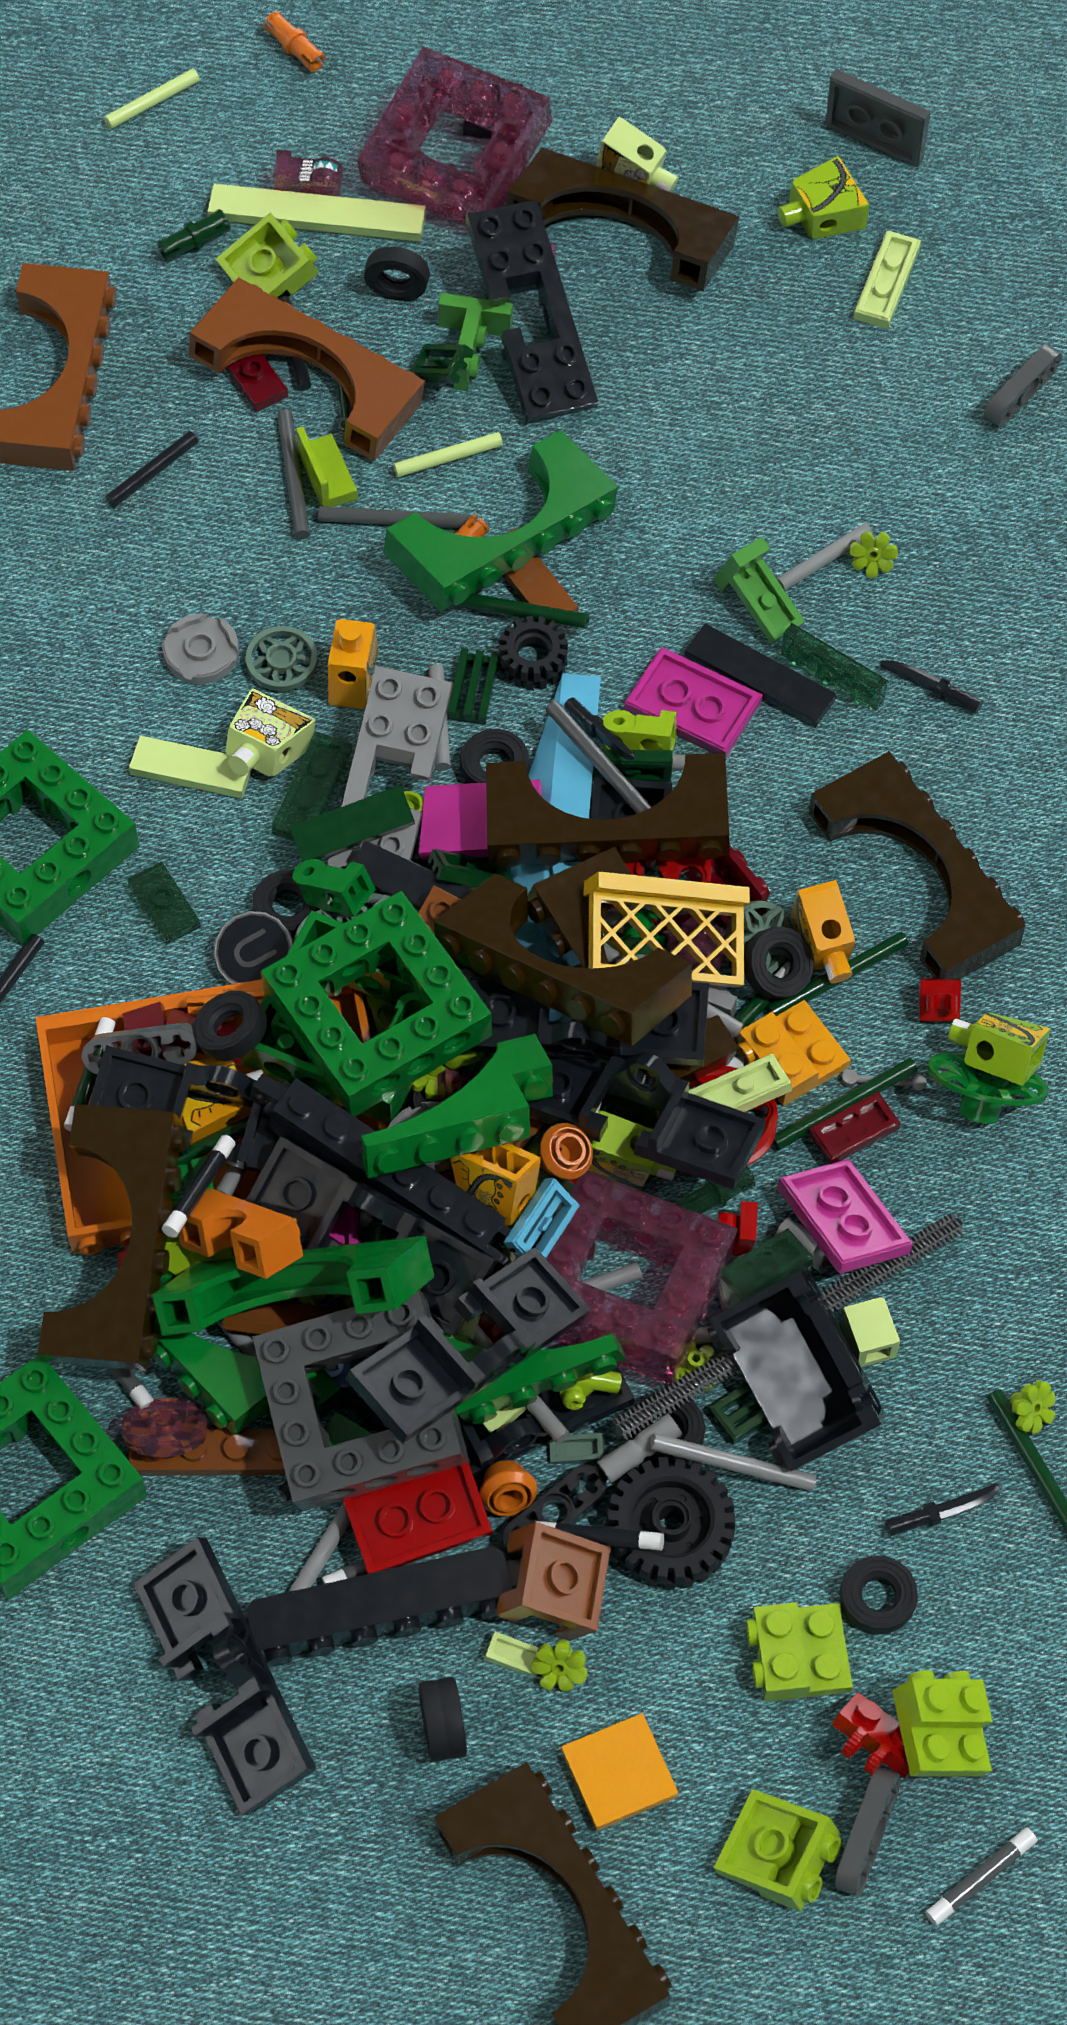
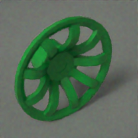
M943 1052L932 1056L928 1061V1072L937 1082L948 1089L962 1094L959 1113L963 1117L975 1122L985 1124L996 1123L999 1120L1002 1105H1035L1043 1102L1048 1095L1049 1088L1046 1082L1035 1073L1023 1086L1013 1082L1008 1084L1010 1081L1000 1077L992 1083V1074L981 1071L980 1080H978L974 1067L964 1063L966 1052ZM950 1060L958 1062L962 1070L954 1062H951ZM938 1068H945L949 1071L939 1073ZM950 1080H957L958 1083H959V1085H960V1087L957 1086V1085H955V1084H953V1083H951V1082H949V1081H950ZM1026 1087L1034 1088L1038 1090V1093L1036 1094ZM1020 1094L1027 1099L1014 1100L1011 1097Z

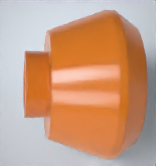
M560 1123L550 1127L544 1133L539 1145L538 1156L540 1157V1165L545 1172L561 1179L572 1180L581 1177L588 1171L593 1159V1150L589 1138L580 1128L572 1124Z
M504 1460L491 1465L486 1470L479 1494L487 1511L499 1516H513L523 1512L532 1504L537 1496L538 1487L534 1477L521 1464L515 1461Z

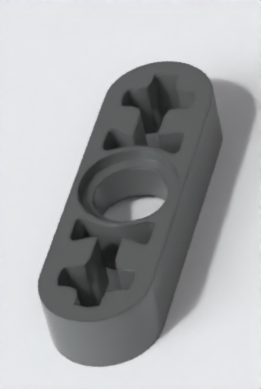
M1044 344L992 397L985 409L984 418L999 428L1003 427L1053 376L1062 361L1063 355L1051 346Z
M176 1023L97 1034L84 1046L82 1061L89 1071L98 1074L102 1057L95 1056L94 1052L99 1048V1045L102 1046L103 1051H105L106 1045L115 1048L121 1046V1049L132 1052L131 1044L135 1039H144L149 1042L152 1047L151 1057L177 1064H185L191 1061L199 1052L200 1047L194 1038L193 1026L187 1023ZM178 1035H181L183 1041L190 1042L185 1052H182L180 1046H171L163 1051L164 1056L161 1055L162 1044L172 1043Z
M879 1768L871 1776L837 1870L835 1880L837 1890L856 1896L862 1894L898 1797L901 1783L900 1774Z

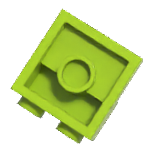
M271 212L216 258V261L233 282L239 277L250 284L259 286L264 292L275 298L286 290L291 295L295 294L319 273L318 269L313 265L318 260L315 254L305 242L299 247L294 241L299 236L286 219L279 223Z
M793 1602L754 1607L752 1619L746 1620V1635L748 1645L756 1646L758 1661L752 1662V1675L755 1689H763L764 1702L852 1692L853 1685L839 1603L798 1607V1603Z
M923 1670L908 1675L907 1682L892 1690L911 1777H982L992 1771L983 1727L993 1721L983 1679H970L968 1671H956L943 1676V1679H935L932 1670Z
M752 1789L713 1868L719 1876L758 1890L765 1899L802 1912L806 1902H815L820 1894L822 1879L819 1874L826 1861L832 1863L837 1858L841 1848V1838L838 1836L840 1832L828 1816Z

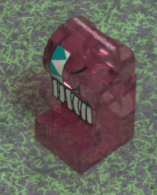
M277 149L274 168L275 190L339 196L343 167L339 161L329 157H320L318 159L292 157L290 150Z

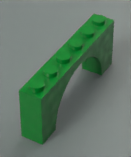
M559 430L534 444L531 449L528 471L539 484L545 505L539 514L528 524L513 532L499 536L470 537L438 528L415 512L386 528L383 553L441 612L453 604H461L470 594L482 587L488 588L492 586L498 578L506 573L521 569L527 561L536 555L550 552L556 544L566 538L579 535L585 527L597 520L602 521L608 518L615 509L618 486Z
M425 1236L302 1250V1258L267 1279L238 1269L235 1258L195 1263L152 1295L161 1334L164 1336L200 1332L209 1325L238 1312L280 1300L310 1295H351L356 1314L396 1310L434 1277Z

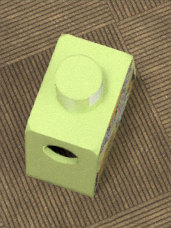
M618 117L602 140L596 166L669 192H673L679 179L678 176L662 168L667 152L665 147L624 119Z
M252 688L228 729L226 754L230 757L228 759L230 769L241 776L246 775L252 768L267 776L277 775L310 750L316 719Z

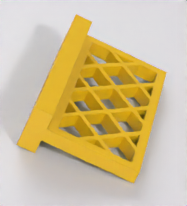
M597 872L584 881V897H589L588 968L613 967L625 964L627 961L638 960L634 954L646 943L653 951L657 948L663 949L653 936L666 925L680 941L670 953L676 955L685 947L699 963L692 970V982L738 988L744 985V906L750 903L749 887L608 872ZM601 903L613 904L624 916L612 929L601 917ZM626 905L635 907L630 910ZM642 907L651 908L661 919V922L650 932L635 916ZM664 909L672 911L668 914ZM679 911L689 912L699 924L689 935H686L672 919ZM702 913H707L709 915L705 918ZM717 915L731 916V934L725 939L710 924V921ZM627 921L643 938L631 950L615 933ZM702 929L717 945L707 957L691 941ZM608 939L624 956L615 965L601 963V946ZM720 951L732 962V976L720 975L710 963ZM702 969H704V970L706 971V973H699V972H700Z

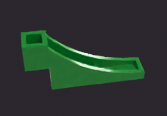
M536 1034L496 1043V1053L480 1073L461 1090L439 1105L392 1127L362 1135L363 1168L367 1177L372 1178L530 1138V1112L527 1102L553 1096L552 1063Z
M155 1317L153 1334L157 1335L158 1346L154 1360L162 1368L170 1367L179 1377L177 1381L180 1387L190 1398H199L207 1407L205 1409L206 1414L219 1429L226 1427L232 1435H235L269 1409L257 1357L231 1351L208 1342L193 1333L162 1336L158 1317ZM324 1369L307 1374L308 1380L316 1387L319 1393L320 1401L316 1403L320 1419L339 1405L341 1387Z
M613 1334L581 1344L539 1350L456 1407V1411L466 1423H485L494 1419L497 1416V1411L511 1405L513 1408L527 1406L537 1400L536 1395L551 1389L553 1392L567 1390L577 1384L576 1379L590 1373L594 1376L609 1373L617 1367L616 1363L626 1358L620 1343ZM445 1336L468 1363L483 1348L487 1351L490 1349Z

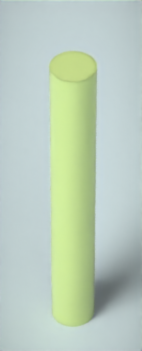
M195 69L181 74L104 116L106 125L109 129H113L199 82V75Z
M499 432L393 463V468L397 478L501 447L503 446L502 438Z

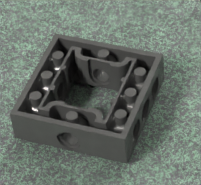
M420 1290L396 1310L356 1314L355 1307H351L252 1337L292 1502L302 1511L470 1463L456 1409L450 1411L404 1444L388 1429L331 1446L329 1434L322 1427L316 1403L320 1401L319 1393L307 1378L309 1373L326 1368L334 1371L339 1369V1364L366 1356L370 1357L411 1330L417 1320L423 1315H426L428 1318L431 1317L428 1301Z

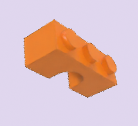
M211 1188L204 1193L178 1234L182 1248L206 1257H210L223 1249L233 1247L237 1268L265 1279L303 1257L300 1229L295 1218Z

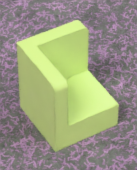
M883 1297L843 1308L841 1327L861 1367L897 1357L900 1339Z

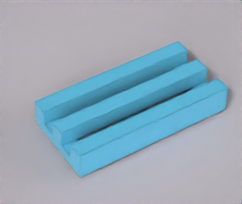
M545 1178L503 1243L507 1248H514L516 1250L514 1255L519 1258L531 1250L541 1232L546 1230L536 1248L547 1258L580 1205L555 1178ZM562 1201L564 1204L552 1221V1215Z

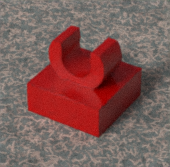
M919 978V1020H960L961 980Z
M741 1201L736 1215L725 1212L718 1214V1222H715L714 1239L720 1241L733 1240L734 1256L751 1253L754 1247L757 1233L758 1203Z

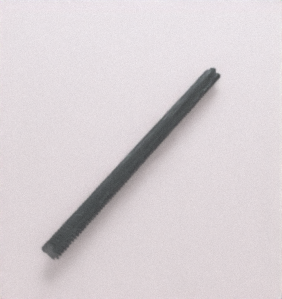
M949 1213L909 1238L913 1243L910 1254L857 1269V1271L844 1277V1279L836 1282V1284L823 1290L822 1294L832 1313L834 1314L833 1308L839 1311L837 1305L842 1309V1304L847 1306L846 1301L849 1304L851 1303L850 1298L855 1301V1297L857 1299L860 1298L859 1294L861 1296L864 1295L863 1291L867 1294V1288L869 1291H872L871 1285L873 1288H876L875 1283L880 1286L879 1280L885 1283L883 1277L888 1281V1276L893 1278L892 1273L895 1276L897 1275L896 1270L898 1273H901L900 1268L904 1271V1265L909 1268L908 1262L910 1265H914L913 1261L917 1263V1258L922 1260L921 1255L925 1258V1253L930 1255L929 1250L932 1253L934 1249L938 1250V1246L942 1247L941 1242L946 1245V1241L948 1243L951 1242L950 1238L952 1240L955 1239L954 1235L956 1238L959 1237L958 1233L963 1235L961 1230L963 1222L961 1219ZM727 1351L718 1354L713 1359L630 1408V1410L617 1416V1418H614L612 1422L617 1436L624 1437L628 1441L627 1434L632 1438L631 1431L636 1436L635 1429L640 1433V1426L644 1430V1424L647 1427L650 1426L648 1421L653 1424V1418L657 1421V1416L663 1417L661 1413L666 1415L667 1410L671 1414L670 1408L676 1411L674 1405L680 1409L679 1402L684 1406L683 1400L689 1403L687 1397L692 1401L694 1400L692 1394L698 1398L696 1392L702 1395L700 1389L706 1393L705 1386L708 1390H711L709 1384L715 1387L713 1381L719 1385L718 1378L721 1382H724L722 1376L728 1379L726 1373L732 1377L731 1370L734 1374H737L735 1368L740 1372L741 1369L733 1354L730 1355Z

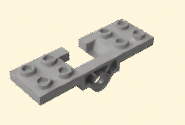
M379 666L375 667L342 806L367 797L371 778L375 774L377 760L410 767L411 777L427 781L431 780L436 766L435 759L453 688L452 682ZM410 809L415 820L414 825L369 842L411 861L415 842L420 832L419 825L422 812ZM363 844L329 856L327 865L346 869L350 862L355 861Z

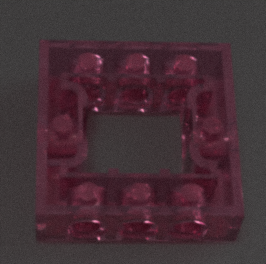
M423 46L357 158L361 182L412 204L424 205L431 212L467 226L465 221L467 214L503 207L506 204L508 191L525 170L552 122L550 97ZM441 111L492 131V137L483 153H478L475 158V176L456 169V165L452 163L446 165L426 157L424 152L419 150Z
M587 1171L578 1178L570 1194L580 1206L546 1259L592 1310L587 1318L556 1338V1340L568 1345H576L613 1334L620 1343L626 1358L616 1364L670 1385L677 1376L719 1286L720 1277L732 1258L738 1229L594 1172ZM599 1238L617 1244V1249L625 1251L627 1248L655 1259L656 1264L660 1266L667 1264L674 1267L653 1310L581 1282L582 1272L588 1260L593 1261L596 1255Z

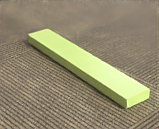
M213 184L208 207V215L221 209L226 215L228 222L256 225L271 212L279 223L286 219L293 229L421 242L426 216V206L222 184Z

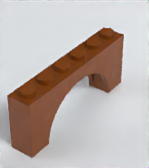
M22 263L16 289L20 315L31 316L51 325L64 338L69 347V352L61 375L44 394L22 406L0 410V463L74 471L77 456L82 457L84 454L85 436L82 432L83 427H89L91 421V405L89 400L90 397H95L97 394L98 377L95 375L96 367H102L104 346L101 344L103 338H108L110 334L111 321L108 312L109 309H115L117 289L116 287H111L109 271Z
M239 277L192 329L189 335L188 357L217 373H220L224 368L237 360L260 354L298 357L325 371L342 387L352 408V412L346 420L343 444L373 461L379 457L422 404L425 381L418 378L416 374L402 369L388 361L384 356L368 350L356 343L352 338L341 335L325 326L320 320L307 316L295 309L291 304L264 292L259 286L250 284Z

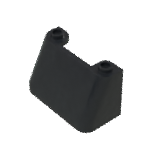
M806 1266L795 1270L709 1318L712 1326L707 1328L713 1344L718 1351L726 1349L730 1355L733 1354L773 1429L772 1435L774 1440L768 1442L770 1450L778 1464L786 1463L790 1472L882 1425L886 1416L881 1402L816 1281Z

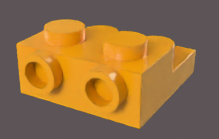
M805 1000L777 1016L773 1012L743 1028L738 1035L737 1046L739 1050L737 1052L739 1057H744L745 1065L773 1053L791 1081L792 1091L777 1097L783 1107L850 1067L851 1059Z

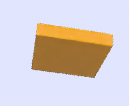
M643 1713L561 1746L563 1757L596 1832L678 1798V1790Z

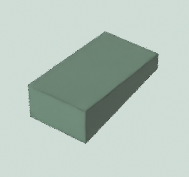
M603 1433L569 1435L560 1444H556L555 1441L550 1443L551 1464L597 1463V1461L605 1457V1437Z

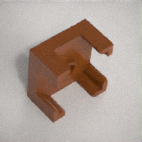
M533 1522L511 1532L507 1552L512 1554L523 1549L517 1588L502 1593L499 1596L496 1616L510 1621H518L533 1615L560 1624L563 1627L554 1630V1635L569 1641L596 1632L598 1630L610 1547L539 1522Z

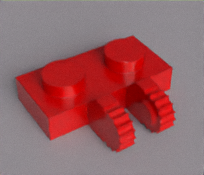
M857 1693L839 1712L832 1726L850 1738L841 1753L850 1759L852 1755H855L863 1747L871 1753L864 1768L870 1775L875 1774L882 1764L885 1763L902 1777L906 1778L910 1772L899 1722L884 1712L876 1703Z

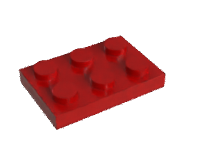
M469 1463L343 1500L368 1574L401 1567L493 1535Z

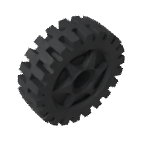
M660 1457L655 1464H652L650 1460L641 1463L639 1470L635 1468L630 1470L626 1475V1479L624 1481L621 1479L616 1486L615 1493L612 1494L609 1503L607 1528L663 1533V1549L659 1551L610 1546L614 1557H618L619 1565L624 1571L630 1570L632 1578L639 1582L641 1579L646 1580L647 1586L657 1589L658 1584L665 1585V1590H675L676 1585H682L683 1589L692 1587L693 1583L697 1580L699 1583L704 1582L709 1578L711 1572L715 1574L721 1567L723 1560H726L733 1542L735 1514L732 1498L728 1497V1489L723 1482H717V1475L710 1469L706 1473L702 1470V1464L693 1461L692 1465L686 1464V1459L676 1457L675 1462H668V1457ZM666 1517H674L682 1523V1526L678 1529L669 1530L664 1528L660 1521Z

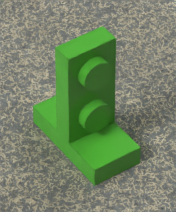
M441 293L438 303L439 327L462 330L459 344H466L475 351L472 358L463 359L468 366L465 371H457L461 379L459 383H453L454 389L468 391L471 377H478L480 355H477L478 348L484 349L487 334L501 336L502 331L513 328V303L491 306L490 301L487 299Z
M760 537L732 554L713 580L721 592L732 586L772 645L801 627L805 620L763 560L770 547L764 538Z

